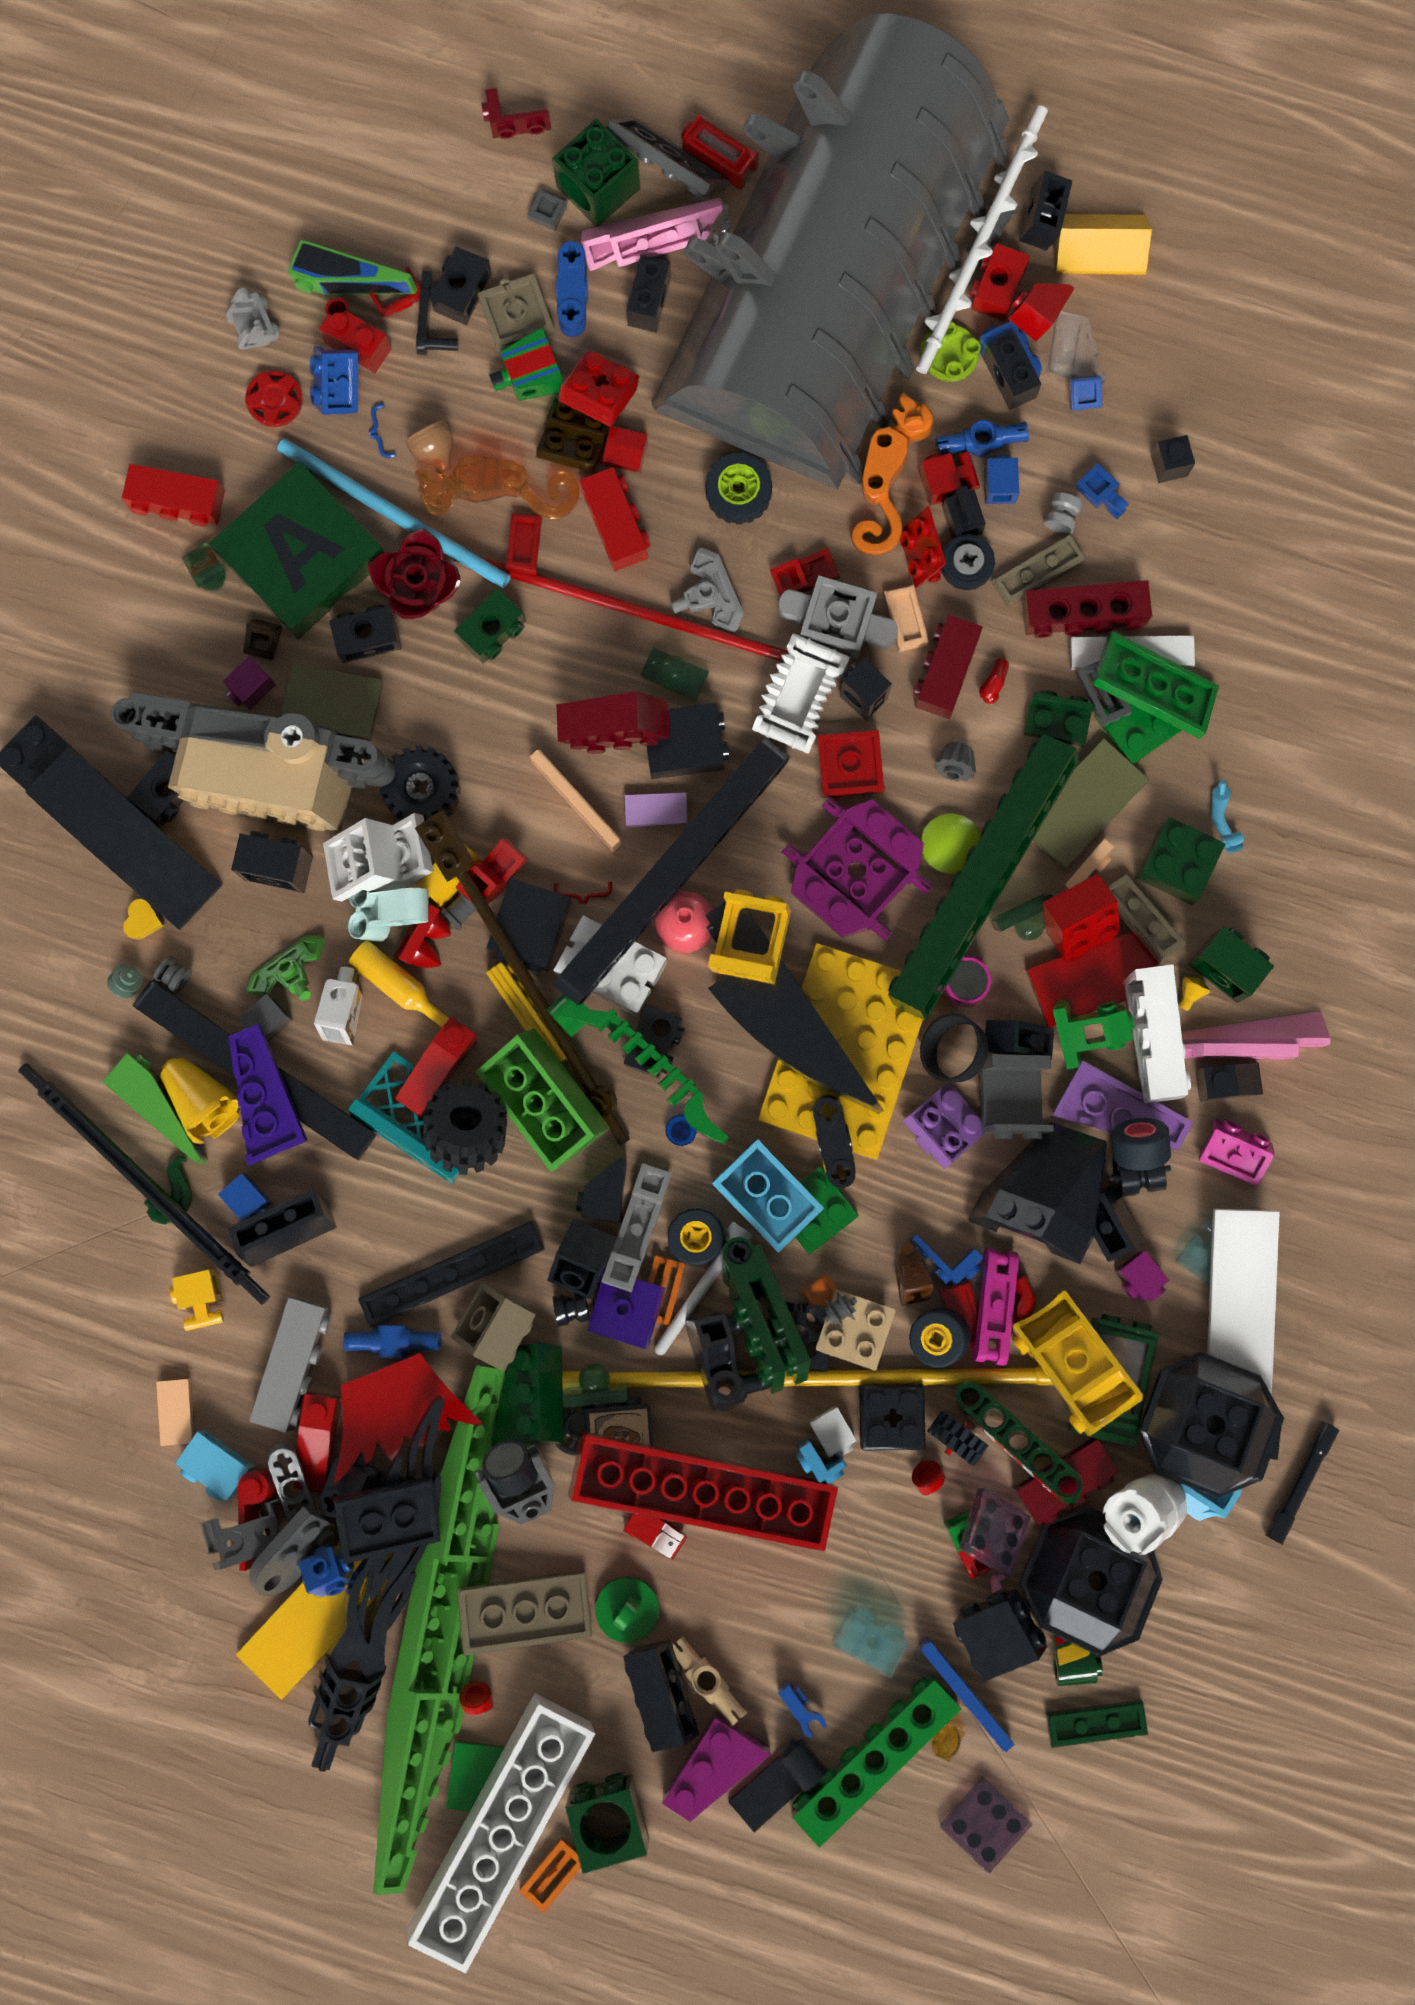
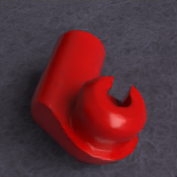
M997 659L995 661L992 672L980 686L979 696L983 698L986 704H994L999 699V692L1003 688L1010 666L1009 662L1005 659Z
M1027 1276L1017 1279L1016 1292L1019 1299L1013 1311L1012 1322L1014 1324L1032 1316L1037 1303Z

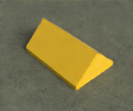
M1065 214L1061 234L1055 240L1056 273L1146 274L1152 232L1147 216Z

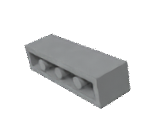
M288 1297L249 1422L284 1433L292 1431L293 1426L297 1427L299 1425L302 1408H299L301 1399L304 1394L309 1393L313 1378L309 1377L312 1364H318L322 1353V1347L318 1345L322 1334H327L331 1325L332 1316L328 1315L329 1307L296 1297Z

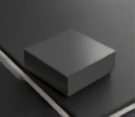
M540 189L527 214L528 220L555 231L568 206L567 200Z

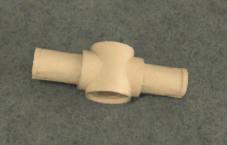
M684 1636L681 1637L677 1643L683 1649V1652L675 1644L672 1646L677 1661L687 1671L685 1675L692 1682L695 1691L702 1695L710 1705L714 1704L728 1720L731 1727L739 1722L733 1711L741 1719L748 1712L743 1709L728 1691L730 1687L723 1680L720 1671L714 1668L705 1657L701 1658ZM705 1672H712L716 1677V1685L710 1691H704L699 1684L700 1677Z

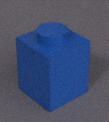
M1005 454L987 458L984 467L985 504L1016 503L1019 495L1018 458H1010L1009 455Z
M244 1173L236 1177L218 1194L241 1221H245L268 1210L267 1207L272 1203V1200L248 1174Z

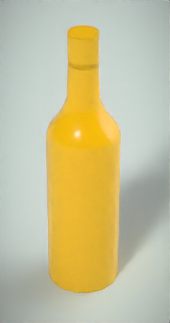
M366 940L350 957L349 965L402 1008L422 1012L441 1028L449 1019L429 1001L424 986L370 941Z

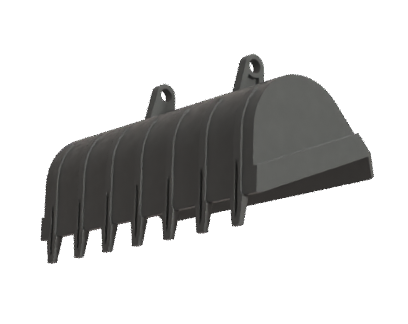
M872 14L859 19L844 34L840 33L827 46L812 66L810 72H799L793 84L797 99L784 126L759 114L748 115L743 126L744 133L767 151L770 156L733 233H723L716 246L699 238L693 237L688 240L684 249L685 256L712 277L652 401L654 410L662 415L837 490L845 473L855 484L861 485L864 469L858 454H855L870 420L878 429L888 427L890 420L883 401L879 400L895 367L906 379H910L914 371L908 349L904 346L919 314L924 320L927 317L938 315L932 294L929 295V292L943 262L951 272L960 269L963 265L957 243L953 241L967 211L969 210L974 219L986 216L987 212L980 189H977L991 159L993 158L1001 171H1006L1011 162L1005 137L1002 138L1010 119L1003 101L997 99L982 64L963 44L944 31L923 21L898 14Z

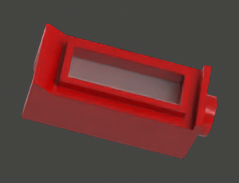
M700 114L693 123L689 122L683 129L681 134L683 150L730 179L729 183L742 190L745 186V173L749 168L754 172L758 168L759 152L747 148L704 120Z

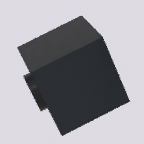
M573 1219L556 1252L547 1281L592 1299L607 1267L617 1237Z

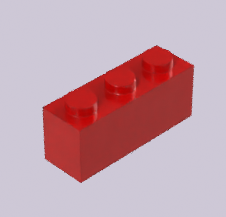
M129 464L121 499L131 512L138 515L146 516L148 512L155 513L169 521H177L178 518L189 520L194 525L206 527L207 524L218 525L225 490L219 480Z
M614 467L580 479L582 494L614 572L648 559L647 548L651 547L646 531H639L636 521L640 520L634 502L628 504L625 493L629 491L623 475L617 477Z

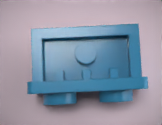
M808 1437L797 1444L800 1452L796 1453L797 1459L806 1474L813 1471L819 1483L826 1480L830 1484L844 1475L842 1469L847 1467V1464L842 1457L835 1458L824 1465Z

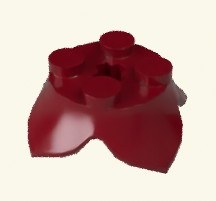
M424 528L408 534L402 540L398 551H386L378 554L368 564L373 584L378 591L389 599L391 610L403 619L421 618L436 610L440 604L452 598L461 583L458 568L452 562L445 560L439 541ZM417 574H421L423 581L419 582V584H413L410 579H416Z

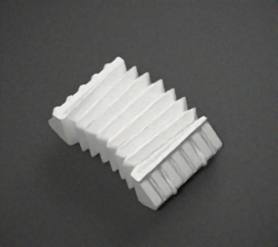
M793 633L787 645L789 654H781L784 663L775 664L779 673L769 674L773 683L765 685L768 694L761 696L766 704L759 706L763 714L756 717L752 730L765 735L766 738L770 737L791 746L792 749L802 750L809 754L816 740L812 730L819 728L815 722L820 719L817 712L823 711L821 703L827 702L826 694L832 693L830 687H836L834 679L842 677L850 657L837 652L836 649H830L816 643L810 638L807 639Z

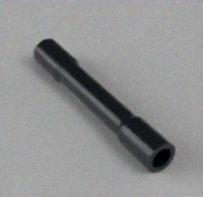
M1324 1421L1321 1422L1299 1472L1281 1508L1277 1510L1265 1534L1266 1537L1283 1545L1295 1521V1515L1324 1457L1328 1455L1340 1431L1338 1428Z

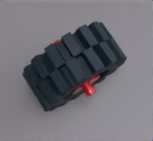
M942 1410L927 1430L928 1433L947 1446L944 1453L949 1456L954 1451L972 1466H975L989 1446L968 1430L972 1424L966 1421L962 1426Z

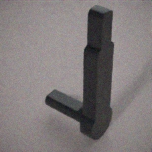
M422 270L416 336L417 355H427L428 350L458 351V339L428 337L431 309L429 293L432 287V271Z

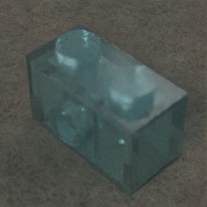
M859 1606L858 1610L849 1607L832 1640L833 1647L891 1678L909 1645L907 1638L903 1636L905 1631L891 1622L884 1626L875 1621L877 1615L862 1606Z

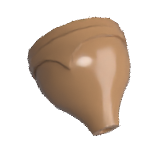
M445 420L435 422L423 428L405 441L409 451L419 461L435 467L440 472L451 468L450 455L453 441L451 431Z

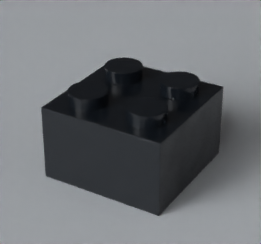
M250 831V835L241 833L239 835L231 870L244 881L305 893L313 857L295 839L281 837L280 841L269 839L268 834Z

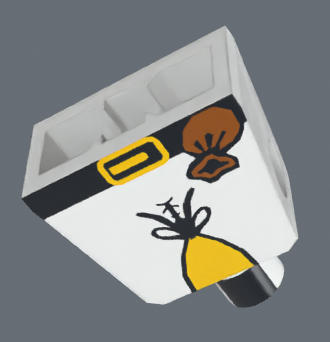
M340 967L337 980L327 979L314 1021V1025L322 1040L353 1046L362 1003V993L356 984L358 971L353 968Z

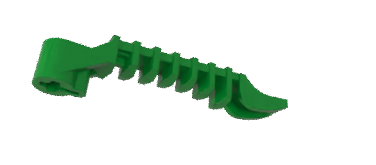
M564 994L546 1009L571 1037L585 1025L596 1027L600 1032L607 1027L611 1031L607 1036L614 1043L625 1034L629 1040L621 1048L627 1054L638 1046L642 1051L634 1059L640 1065H643L651 1057L655 1063L647 1071L653 1077L663 1069L668 1073L658 1083L663 1091H666L675 1081L681 1084L666 1099L672 1107L680 1102L688 1093L693 1095L687 1101L684 1108V1115L688 1124L704 1136L722 1144L729 1139V1136L707 1117L703 1107V1093L696 1088L695 1083L690 1078L687 1079L678 1067H673L669 1059L665 1055L661 1056L652 1043L648 1044L638 1031L634 1032L631 1029V1025L626 1020L622 1021L614 1009L609 1012L590 1010L584 1003L577 1006Z

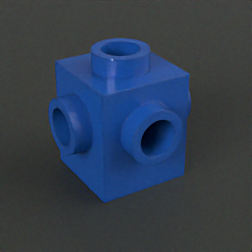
M332 1545L322 1546L314 1551L315 1555L298 1562L306 1593L320 1597L326 1595L333 1596L343 1592L351 1579L354 1569V1562L344 1564L340 1549Z

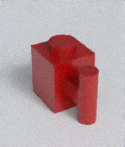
M965 452L958 456L961 464L958 467H955L951 453L943 456L941 453L932 454L926 457L925 461L921 462L919 474L929 506L944 502L949 494L961 487L960 482L966 481L969 491L980 488L970 452Z

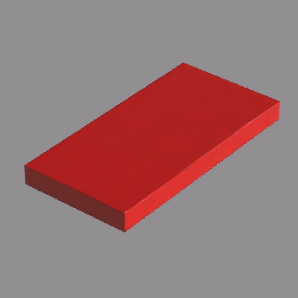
M1133 932L1113 938L1109 942L1099 943L1080 957H1073L1067 961L1060 957L1026 970L1045 1023L1047 1027L1051 1028L1056 1026L1053 1008L1057 1001L1069 999L1072 1013L1076 1015L1098 1011L1097 1007L1101 1004L1111 1001L1116 1003L1126 1001L1123 981L1135 969L1157 967L1159 965Z

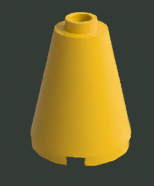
M184 1057L172 1058L163 1065L160 1075L161 1080L187 1136L193 1143H205L202 1138L209 1135L212 1139L219 1137L238 1120L240 1115L237 1112L239 1108L237 1095Z

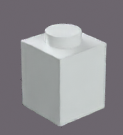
M836 1405L808 1421L828 1457L835 1454L838 1459L853 1450L851 1444L855 1443L856 1439Z

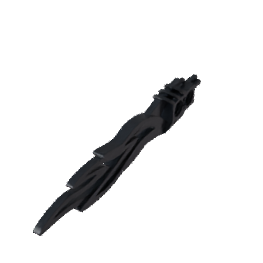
M438 1396L429 1405L413 1433L408 1448L405 1480L416 1479V1456L420 1440L427 1429L422 1452V1477L430 1476L432 1478L437 1514L442 1478L437 1471L432 1473V1453L444 1406L442 1396ZM400 1454L393 1458L382 1486L400 1483L403 1460ZM427 1545L363 1559L351 1576L344 1601V1626L327 1654L324 1653L323 1661L326 1667L324 1673L319 1669L318 1676L321 1681L319 1688L315 1684L313 1687L316 1697L308 1718V1724L313 1728L319 1741L311 1766L318 1768L319 1771L325 1772V1770H330L338 1744L349 1746L352 1736L360 1732L365 1716L374 1707L376 1694L380 1689L381 1679L386 1671L385 1644L387 1631L399 1616L410 1595L416 1579V1573L413 1569L422 1557ZM365 1580L364 1589L358 1602L359 1594ZM380 1591L370 1616L367 1636L365 1638L364 1619L369 1598L372 1600ZM357 1660L362 1671L345 1667ZM352 1687L348 1693L339 1694L343 1688ZM337 1717L342 1718L339 1723L329 1725L333 1719Z

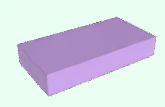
M686 793L625 795L626 827L688 825Z

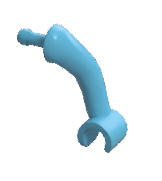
M1220 780L1218 786L1212 792L1211 820L1220 833L1222 842L1226 843L1225 850L1228 853H1235L1243 849L1242 842L1244 841V836L1240 831L1232 833L1224 815L1231 796V790L1226 786L1224 780Z

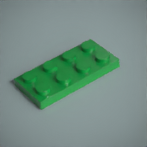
M1114 631L1106 638L1092 685L1198 739H1201L1207 732L1219 685Z

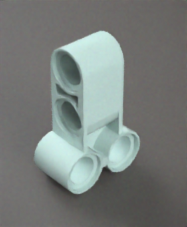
M403 888L380 892L361 890L349 897L350 904L356 908V912L351 915L348 922V931L354 939L382 942L388 937L390 927L428 922V889Z

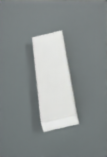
M1124 636L1184 668H1193L1195 666L1194 636ZM1071 637V670H1078L1099 661L1107 637Z

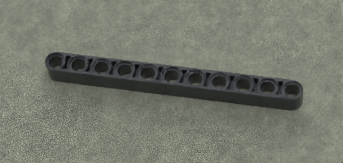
M764 738L561 972L553 987L577 1006H580L777 777L789 761L790 755L768 738Z

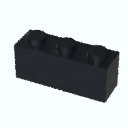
M314 1188L229 1227L228 1230L236 1255L250 1267H253L337 1228L328 1201Z
M671 1640L639 1646L624 1655L625 1672L632 1685L635 1704L640 1711L644 1725V1734L649 1741L651 1751L656 1752L684 1746L699 1736V1730Z

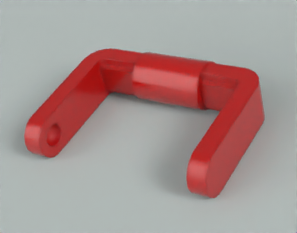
M409 266L404 269L406 273L411 274L416 284V294H406L382 308L375 294L369 293L382 317L399 313L420 300L421 287Z

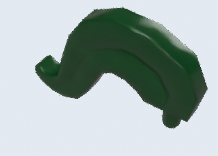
M182 1156L174 1158L168 1164L167 1175L172 1188L170 1197L187 1212L193 1198L190 1185L181 1170V1164L187 1162V1158ZM148 1199L144 1201V1204L149 1208L146 1213L153 1222L163 1225L172 1223Z

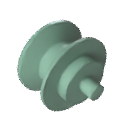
M129 964L116 966L113 973L107 979L109 990L115 996L123 999L133 997L143 983L140 971Z

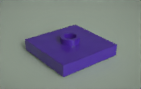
M636 1279L632 1292L601 1282L587 1331L648 1349L666 1288Z

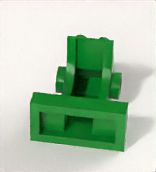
M1069 999L1057 1001L1053 1008V1014L1066 1068L1080 1067L1083 1059L1082 1051L1107 1047V1050H1118L1125 1047V1042L1133 1040L1131 1030L1135 1028L1131 1012L1126 1011L1124 1005L1111 1001L1097 1007L1098 1012L1076 1015L1072 1013ZM1101 1023L1104 1036L1087 1039L1084 1026Z

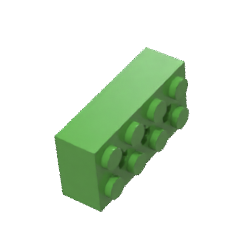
M535 1028L516 1035L475 1071L482 1082L488 1085V1090L491 1093L496 1091L500 1095V1104L505 1103L507 1115L550 1172L569 1163L610 1128Z

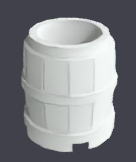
M1156 1473L1135 1479L1127 1484L1124 1489L1111 1496L1103 1508V1513L1106 1512L1105 1531L1111 1541L1121 1550L1128 1553L1132 1551L1142 1552L1140 1555L1147 1554L1160 1546L1163 1540L1172 1536L1185 1519L1187 1514L1185 1493L1176 1481Z

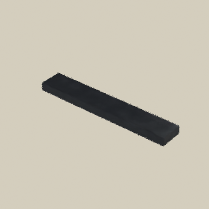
M530 1221L358 1298V1301L369 1327L372 1328L545 1249L533 1221Z

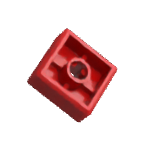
M587 350L561 385L558 400L611 427L637 391L640 376L630 371L627 367L620 366L604 358L599 353Z

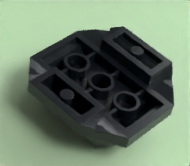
M1196 1352L1160 1369L1138 1432L1150 1458L1154 1473L1219 1498L1263 1480L1284 1417L1260 1375L1206 1353ZM1211 1416H1215L1219 1422V1428L1214 1434H1211L1206 1427V1422Z
M1086 1507L1059 1517L1047 1525L1042 1524L1018 1584L1030 1607L1037 1627L1089 1653L1102 1656L1140 1639L1163 1578L1154 1550L1140 1555L1142 1552L1132 1551L1128 1553L1121 1550L1111 1541L1105 1531V1514L1092 1507ZM1093 1571L1100 1575L1102 1581L1100 1588L1097 1590L1092 1589L1088 1582L1089 1575Z

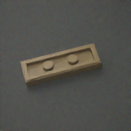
M1069 533L997 576L991 583L1006 606L1010 607L1023 598L1025 591L1040 589L1085 562L1086 557Z
M1127 873L1107 886L1118 901L1119 916L1159 964L1185 946L1186 942Z

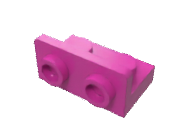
M1215 1119L1212 1124L1213 1130L1199 1155V1161L1258 1187L1275 1155L1271 1140L1261 1133L1254 1132L1250 1134L1241 1130L1242 1128L1231 1120L1225 1119L1221 1121Z

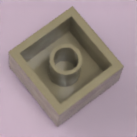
M482 1281L451 1338L472 1356L504 1372L507 1365L514 1360L521 1340L530 1332L536 1314L513 1297Z

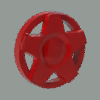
M264 371L256 375L248 385L245 402L250 415L258 423L268 427H281L289 424L299 415L303 405V396L298 383L289 374L281 371ZM271 378H280V380L273 381ZM258 385L259 390L253 393L254 389ZM294 388L297 392V401L290 396ZM253 409H262L264 418L260 417ZM281 412L290 413L288 416L278 420Z

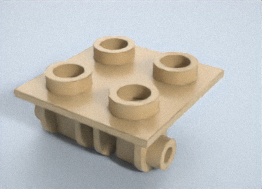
M835 1289L831 1303L837 1301V1292L841 1297L846 1295L849 1300L855 1297L858 1303L853 1305L856 1312L852 1313L855 1320L846 1317L843 1319V1328L839 1323L834 1325L831 1320L826 1323L824 1322L815 1350L876 1371L896 1310Z

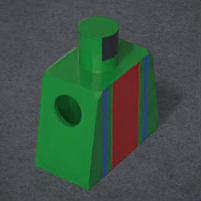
M543 328L502 350L500 354L504 369L489 374L495 392L512 386L515 396L519 401L558 394L563 384L562 375Z

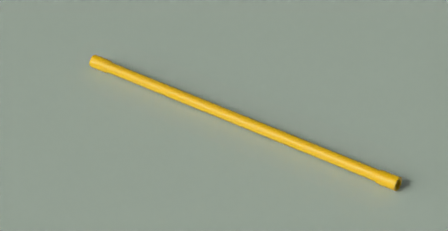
M1037 1366L1035 1368L877 1369L876 1371L809 1370L807 1381L797 1385L794 1384L791 1376L786 1377L785 1375L784 1387L960 1385L967 1381H972L979 1385L1036 1384L1043 1386L1053 1385L1043 1369ZM562 1371L563 1390L704 1387L699 1371ZM738 1371V1373H740L741 1376H744V1375H747V1374H751V1373L756 1372V1371Z

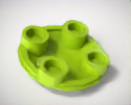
M951 321L942 339V346L937 350L928 372L941 381L956 382L965 379L974 371L979 361L981 345L967 329ZM932 330L925 335L921 343L920 358L927 345L926 340L933 332Z
M954 813L939 815L931 820L923 830L921 841L924 843L922 857L937 871L956 874L964 868L967 863V854L973 845L977 846L981 839V834L976 825L965 816Z

